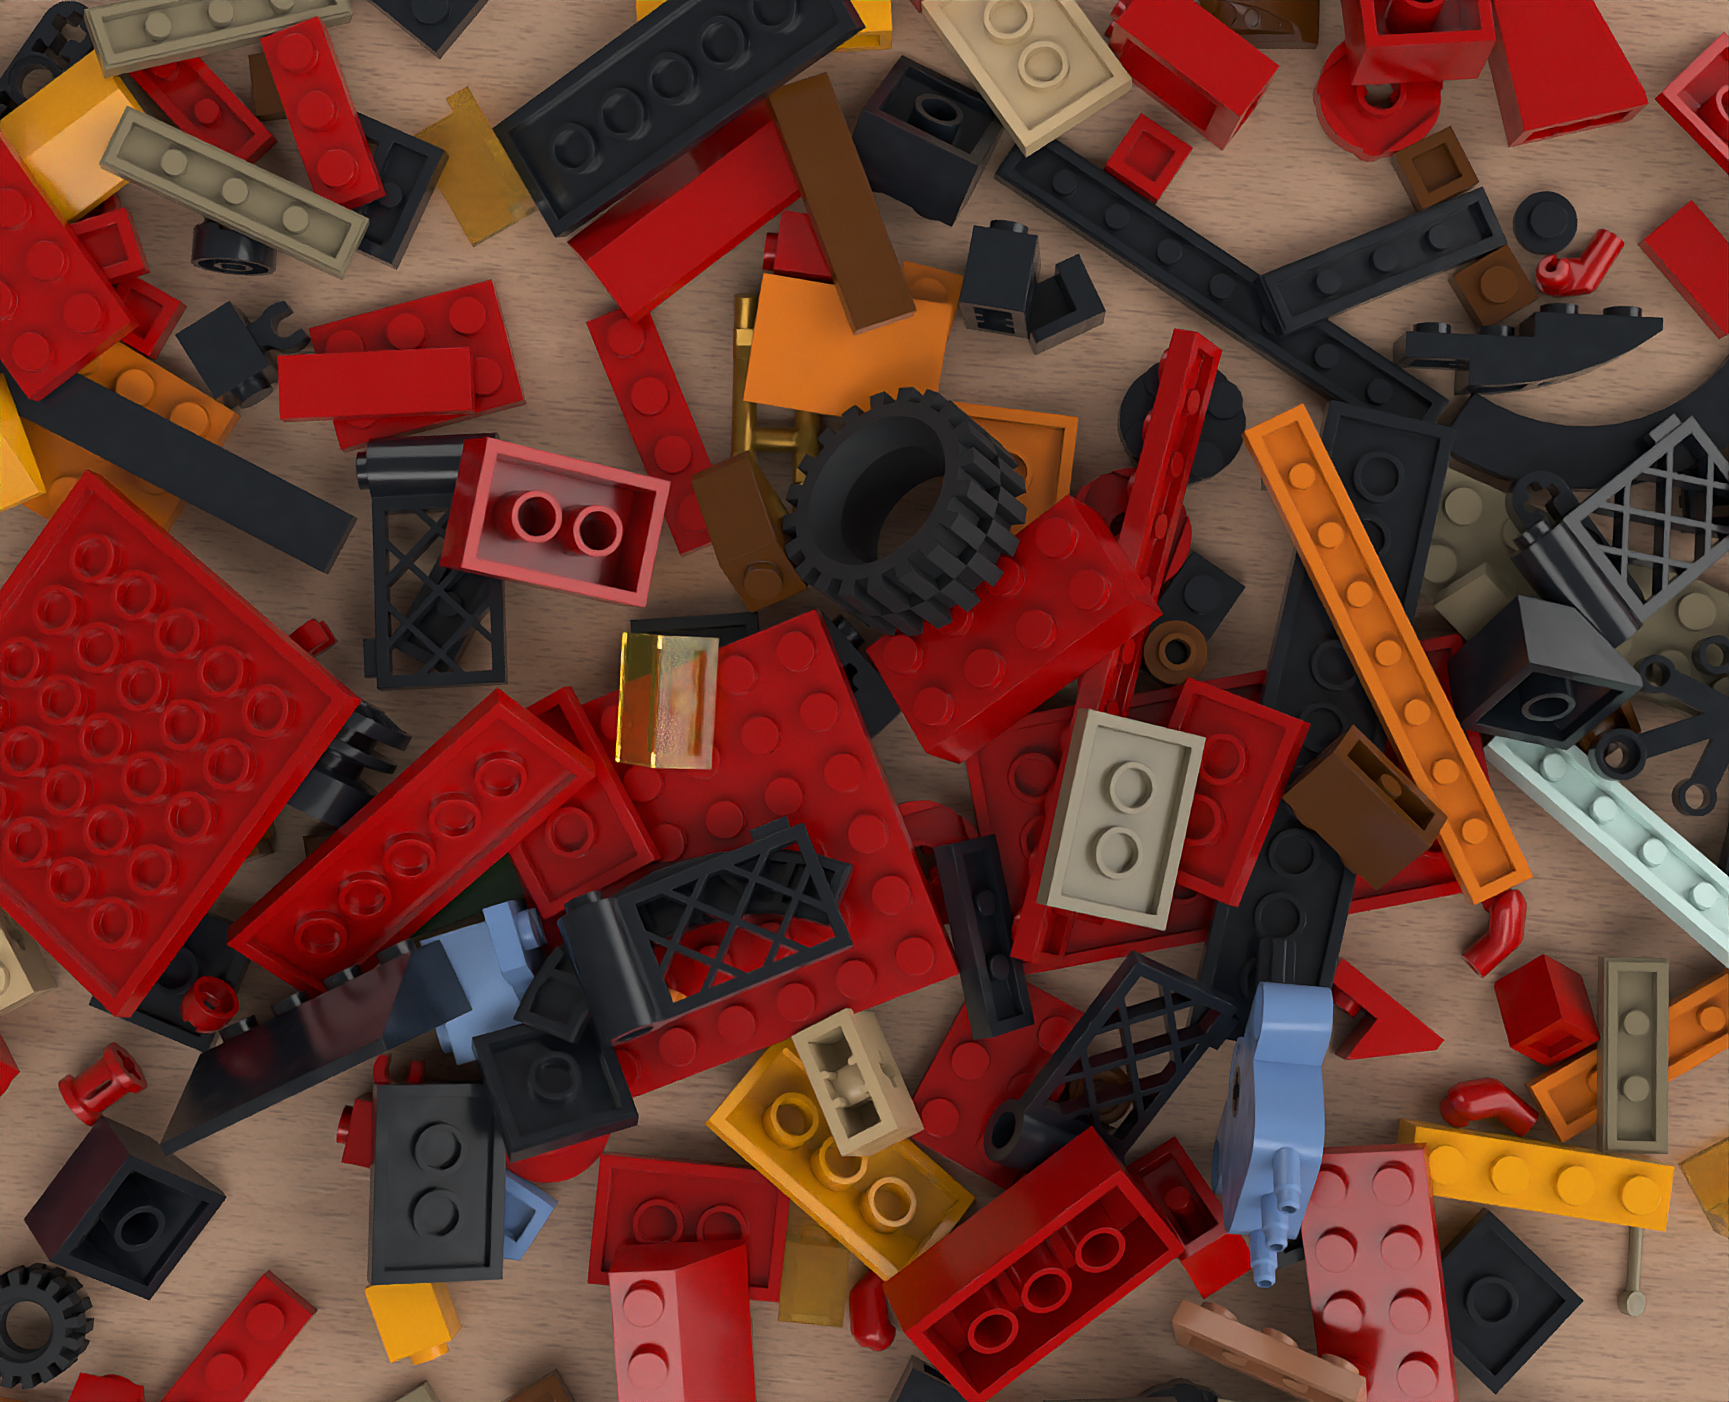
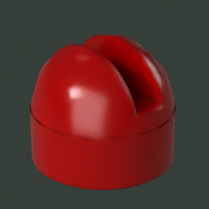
M203 976L197 979L185 993L180 1005L181 1016L184 1022L188 1020L197 1028L196 1032L212 1034L224 1028L238 1013L239 999L232 987L225 981L213 976ZM206 1000L213 1007H215V1009H209L203 1002Z

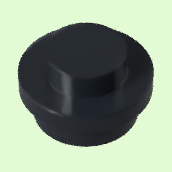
M1541 191L1528 196L1520 203L1513 216V232L1517 241L1524 249L1536 255H1551L1563 250L1573 240L1578 226L1577 214L1573 205L1564 196L1550 191Z

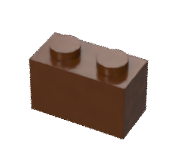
M1354 724L1302 768L1282 796L1292 807L1297 819L1307 828L1315 830L1339 854L1343 864L1352 873L1362 876L1376 891L1431 847L1448 818Z

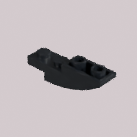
M1549 303L1541 305L1540 312H1534L1519 324V336H1515V328L1503 325L1480 326L1476 328V334L1451 333L1450 324L1439 322L1417 323L1413 325L1412 331H1406L1393 343V363L1400 368L1454 370V395H1472L1475 392L1479 395L1522 392L1558 384L1587 374L1620 358L1663 331V318L1642 317V308L1634 306L1607 307L1603 309V315L1579 314V306L1576 304Z

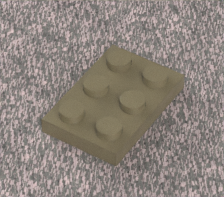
M1078 708L1036 903L1165 931L1206 737L1100 711Z

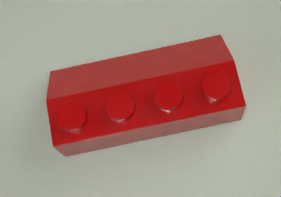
M746 1239L618 1245L609 1270L618 1402H757Z

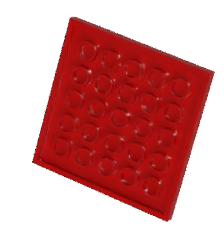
M87 469L0 589V907L114 1017L130 1018L362 700L105 477Z
M813 609L582 704L590 723L661 856L659 860L602 890L604 899L610 898L622 888L652 872L683 860L716 852H730L753 843L750 830L787 816L791 827L804 823L816 854L850 863L855 867L839 908L854 947L675 1019L638 1039L614 1046L632 1098L792 1038L791 1036L845 1008H851L853 1013L856 1014L960 974L954 948L820 609ZM797 843L786 848H783L787 850L800 851ZM507 852L528 909L537 907L509 852ZM566 910L547 920H544L539 912L548 944L543 945L547 958L557 946H561L563 943L556 922L563 915L567 914ZM750 917L742 918V920L777 934L783 918ZM794 919L785 938L809 948L835 937L832 928ZM718 922L684 934L680 945L715 959L729 924ZM738 928L723 963L748 973L763 967L773 943ZM781 946L775 961L796 952ZM662 947L654 950L659 966L667 949ZM676 953L665 977L666 984L669 988L689 997L701 991L710 967ZM719 971L713 986L731 980L734 977Z

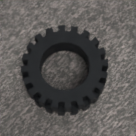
M914 387L899 388L896 400L885 391L870 396L871 410L864 412L857 405H854L842 414L846 425L838 433L829 426L821 433L817 440L824 445V448L816 458L806 453L797 469L803 472L806 478L802 485L790 484L786 501L796 508V512L784 515L782 531L794 539L784 545L787 557L798 565L795 571L802 580L867 627L872 626L880 633L894 636L896 629H899L907 636L923 634L924 619L939 629L953 622L950 608L956 604L967 612L977 605L981 600L974 590L983 580L994 587L1004 574L995 563L1001 553L1014 556L1020 540L1009 532L1011 525L1025 524L1027 508L1015 498L1027 492L1024 478L1014 470L1019 465L1012 454L951 400L945 399L940 393L926 389L924 395H922ZM944 476L942 489L935 507L922 527L902 547L878 560L877 552L880 533L885 520L894 506L906 493L926 480Z

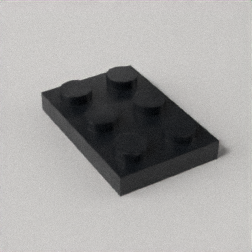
M483 1080L373 1082L367 1281L371 1285L503 1280L506 1149Z

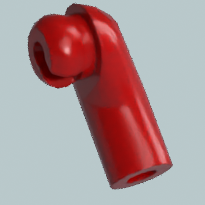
M1598 229L1580 257L1557 259L1556 254L1547 255L1540 260L1535 269L1536 285L1540 291L1553 298L1593 293L1599 287L1623 249V240L1608 230Z
M1509 888L1481 902L1483 908L1490 913L1488 931L1461 954L1465 963L1481 978H1484L1516 950L1524 939L1527 902L1519 890Z
M1490 1077L1458 1082L1448 1090V1096L1441 1100L1439 1106L1442 1118L1453 1127L1462 1128L1466 1127L1470 1120L1477 1121L1495 1117L1518 1137H1522L1529 1132L1539 1118V1112L1499 1080Z
M869 1269L851 1288L849 1293L850 1332L861 1347H868L872 1351L880 1352L891 1346L896 1336V1328L891 1325L888 1319L887 1297L881 1286L885 1281Z

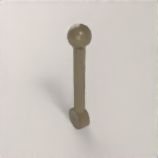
M1630 1226L1626 1290L1622 1291L1619 1295L1618 1308L1623 1314L1637 1317L1644 1312L1646 1307V1299L1639 1292L1643 1228Z

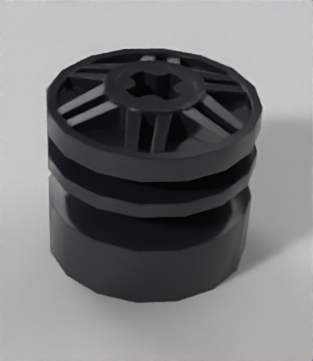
M361 699L362 701L287 802L288 805L338 828L344 825L378 794L374 788L359 778L364 767L380 773L394 774L398 766L391 759L374 750L377 742L379 741L398 750L406 751L413 737L400 729L385 714V711Z

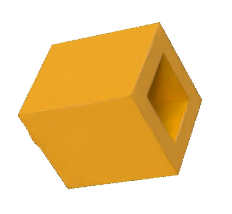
M445 1282L391 1285L369 1284L364 1288L390 1363L408 1356L412 1365L422 1364L435 1359L449 1351L447 1342L451 1341L462 1328Z

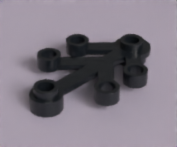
M1716 635L1699 640L1694 645L1691 653L1694 667L1705 675L1729 674V639ZM1710 644H1715L1722 650L1723 660L1718 667L1710 665L1706 660L1705 652ZM1651 655L1643 657L1633 666L1642 678L1643 688L1639 690L1640 692L1650 695L1663 693L1702 714L1639 734L1623 728L1603 731L1592 740L1589 746L1588 760L1590 766L1603 779L1610 781L1628 780L1634 778L1643 770L1646 759L1709 739L1691 777L1679 781L1673 788L1671 796L1673 806L1682 815L1704 816L1710 813L1717 803L1716 789L1729 765V697L1676 670L1672 661L1665 656ZM1650 663L1658 665L1663 673L1662 681L1656 687L1650 685L1645 679L1644 672ZM1610 743L1619 746L1623 754L1621 763L1615 768L1609 766L1604 759V750ZM1692 785L1699 787L1703 793V802L1697 809L1691 808L1685 798L1686 791Z

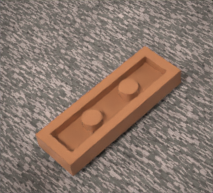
M1185 1299L1181 1300L1172 1319V1326L1178 1346L1306 1402H1367L1366 1378L1359 1375V1370L1345 1359L1332 1354H1323L1319 1358L1297 1348V1343L1286 1334L1267 1327L1262 1328L1261 1332L1238 1323L1237 1317L1229 1310L1215 1303L1203 1302L1199 1306Z

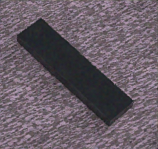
M1482 186L1262 274L1253 283L1275 334L1280 339L1488 255L1508 244Z

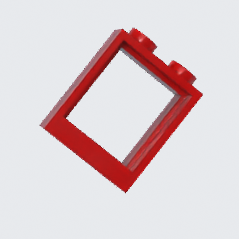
M1119 0L1110 14L1113 20L1104 33V36L1110 39L1108 47L1130 75L1132 83L1222 151L1261 102L1280 67L1193 0Z

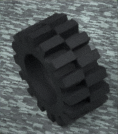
M34 1263L28 1267L24 1265L18 1266L0 1275V1377H2L0 1386L11 1389L17 1384L22 1383V1389L34 1388L41 1382L45 1384L70 1368L78 1361L76 1357L86 1350L90 1340L85 1339V1335L93 1330L94 1318H86L85 1311L93 1306L89 1296L82 1300L78 1296L77 1291L83 1285L77 1278L70 1282L63 1279L67 1273L66 1270L57 1266L49 1271L45 1270L46 1263ZM23 1301L34 1302L43 1307L48 1313L51 1320V1334L43 1347L24 1349L16 1345L9 1337L6 1327L7 1316L16 1303Z

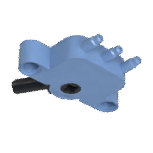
M1276 936L1260 938L1257 943L1254 1001L1244 1037H1238L1234 1046L1230 1068L1228 1100L1225 1102L1215 1138L1211 1170L1212 1191L1214 1194H1223L1225 1231L1228 1234L1249 1235L1250 1266L1254 1273V1283L1261 1288H1269L1276 1282L1277 1252L1283 1251L1287 1247V1239H1296L1319 1173L1325 1136L1322 1064L1329 1045L1333 1023V997L1331 989L1328 987L1295 985V941Z

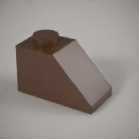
M749 450L692 475L691 483L719 566L751 613L808 589V583L802 580L795 571L798 565L788 559L784 547L785 544L794 540L782 531L783 516L789 514Z

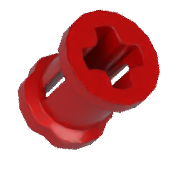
M112 1042L103 1048L102 1058L76 1077L71 1074L66 1075L59 1080L58 1087L70 1110L83 1123L93 1127L101 1115H103V1111L129 1092L138 1094L146 1089L147 1081L140 1066L129 1052L117 1043ZM111 1079L110 1081H108L107 1083H105L103 1086H101L99 1089H96L98 1086H100V1085H101L102 1083H104L106 1080Z

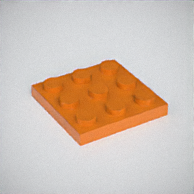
M120 341L77 372L220 447L223 446L241 417L236 412ZM19 415L47 493L24 502L22 505L50 521L87 469L101 474L167 532L170 531L185 507L186 501Z

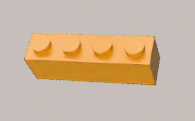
M1400 1118L1396 1144L1427 1143L1433 1196L1666 1232L1675 1169L1670 1164L1650 1156L1602 1153L1592 1147L1518 1137L1464 1127L1456 1128L1451 1125Z

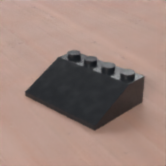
M412 937L375 954L381 966L363 974L358 963L322 980L327 989V992L311 999L305 989L271 1005L270 1007L275 1018L259 1025L255 1015H252L218 1031L223 1043L199 1055L160 1142L165 1157L472 1011L473 1009L440 939L416 948Z

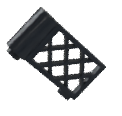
M1675 414L1667 417L1642 437L1650 448L1560 520L1551 525L1546 517H1543L1512 540L1519 550L1510 559L1537 595L1544 601L1576 608L1614 649L1640 630L1644 621L1729 552V527L1712 524L1713 495L1725 497L1729 500V463L1693 416L1682 422ZM1682 440L1698 460L1697 477L1673 473L1674 446ZM1657 461V469L1649 468V466ZM1633 479L1656 483L1655 512L1630 507L1631 481ZM1672 487L1696 491L1695 520L1671 515ZM1614 495V504L1606 502ZM1591 513L1613 517L1612 547L1597 544L1581 524V521ZM1629 521L1654 526L1653 555L1628 550ZM1671 529L1695 534L1694 560L1691 563L1669 558ZM1711 538L1719 539L1711 545ZM1628 564L1653 569L1652 595L1644 602L1639 600L1627 584ZM1669 572L1676 573V575L1669 580Z
M497 432L369 439L367 451L357 453L356 473L360 490H370L372 497L375 638L363 639L364 677L366 679L377 678V689L379 691L508 685L505 581L486 577L489 580L490 596L470 615L446 593L466 572L453 569L437 585L414 564L439 536L445 539V529L448 524L465 439L490 437L500 440ZM446 512L437 522L426 514ZM416 514L431 529L404 555L389 542L388 515ZM389 551L400 560L391 571ZM410 569L433 591L406 618L391 605L390 588ZM440 598L466 620L441 648L435 645L416 627ZM489 612L491 633L479 623ZM391 614L402 623L393 634ZM475 628L491 643L492 670L464 671L448 655ZM411 631L435 655L417 674L393 675L392 651ZM443 661L455 671L433 673Z
M787 816L750 830L753 843L621 896L604 899L601 891H592L575 897L564 904L567 914L559 918L556 924L603 1047H613L638 1039L675 1019L854 947L804 823L791 827ZM797 843L806 867L796 890L761 877L771 853ZM758 859L752 873L738 867ZM726 872L748 882L734 915L699 902L709 878ZM810 879H812L820 901L804 895ZM696 884L690 897L676 892ZM756 886L791 900L777 934L742 920ZM661 897L686 906L671 941L646 931L637 907ZM799 904L826 914L835 936L810 948L785 938ZM695 910L729 924L715 959L680 945ZM738 928L773 943L763 967L746 973L723 963ZM651 943L667 949L660 966ZM781 946L796 952L775 961ZM676 953L710 967L699 993L673 1002L665 977ZM719 971L734 977L731 980L713 986Z
M1132 950L1019 1100L1008 1099L994 1110L984 1133L983 1145L985 1154L990 1160L1027 1175L1090 1126H1093L1127 1168L1125 1155L1206 1050L1209 1047L1218 1050L1240 1022L1236 1015L1239 1007L1233 997ZM1141 976L1158 984L1160 997L1126 1007L1125 996ZM1198 1004L1210 1008L1198 1024L1177 1030L1174 1016L1175 1011ZM1163 1015L1165 1034L1132 1043L1129 1025ZM1119 1029L1122 1047L1088 1057L1087 1046L1096 1035ZM1169 1051L1170 1061L1161 1072L1139 1079L1136 1061ZM1122 1065L1126 1066L1127 1083L1097 1092L1094 1091L1093 1074ZM1082 1079L1084 1096L1061 1103L1048 1099L1058 1085ZM1132 1100L1133 1109L1118 1128L1100 1121L1098 1110Z

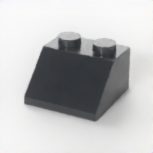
M902 55L863 107L852 134V140L872 192L884 193L912 207L923 218L940 221L952 227L969 201L1005 128L980 93Z
M1517 595L1447 661L1454 713L1462 729L1562 750L1571 748L1643 688L1641 675L1576 608L1544 601L1539 597Z
M101 1115L23 1220L50 1262L150 1301L227 1197L222 1190L173 1153L165 1157L160 1144L150 1136Z

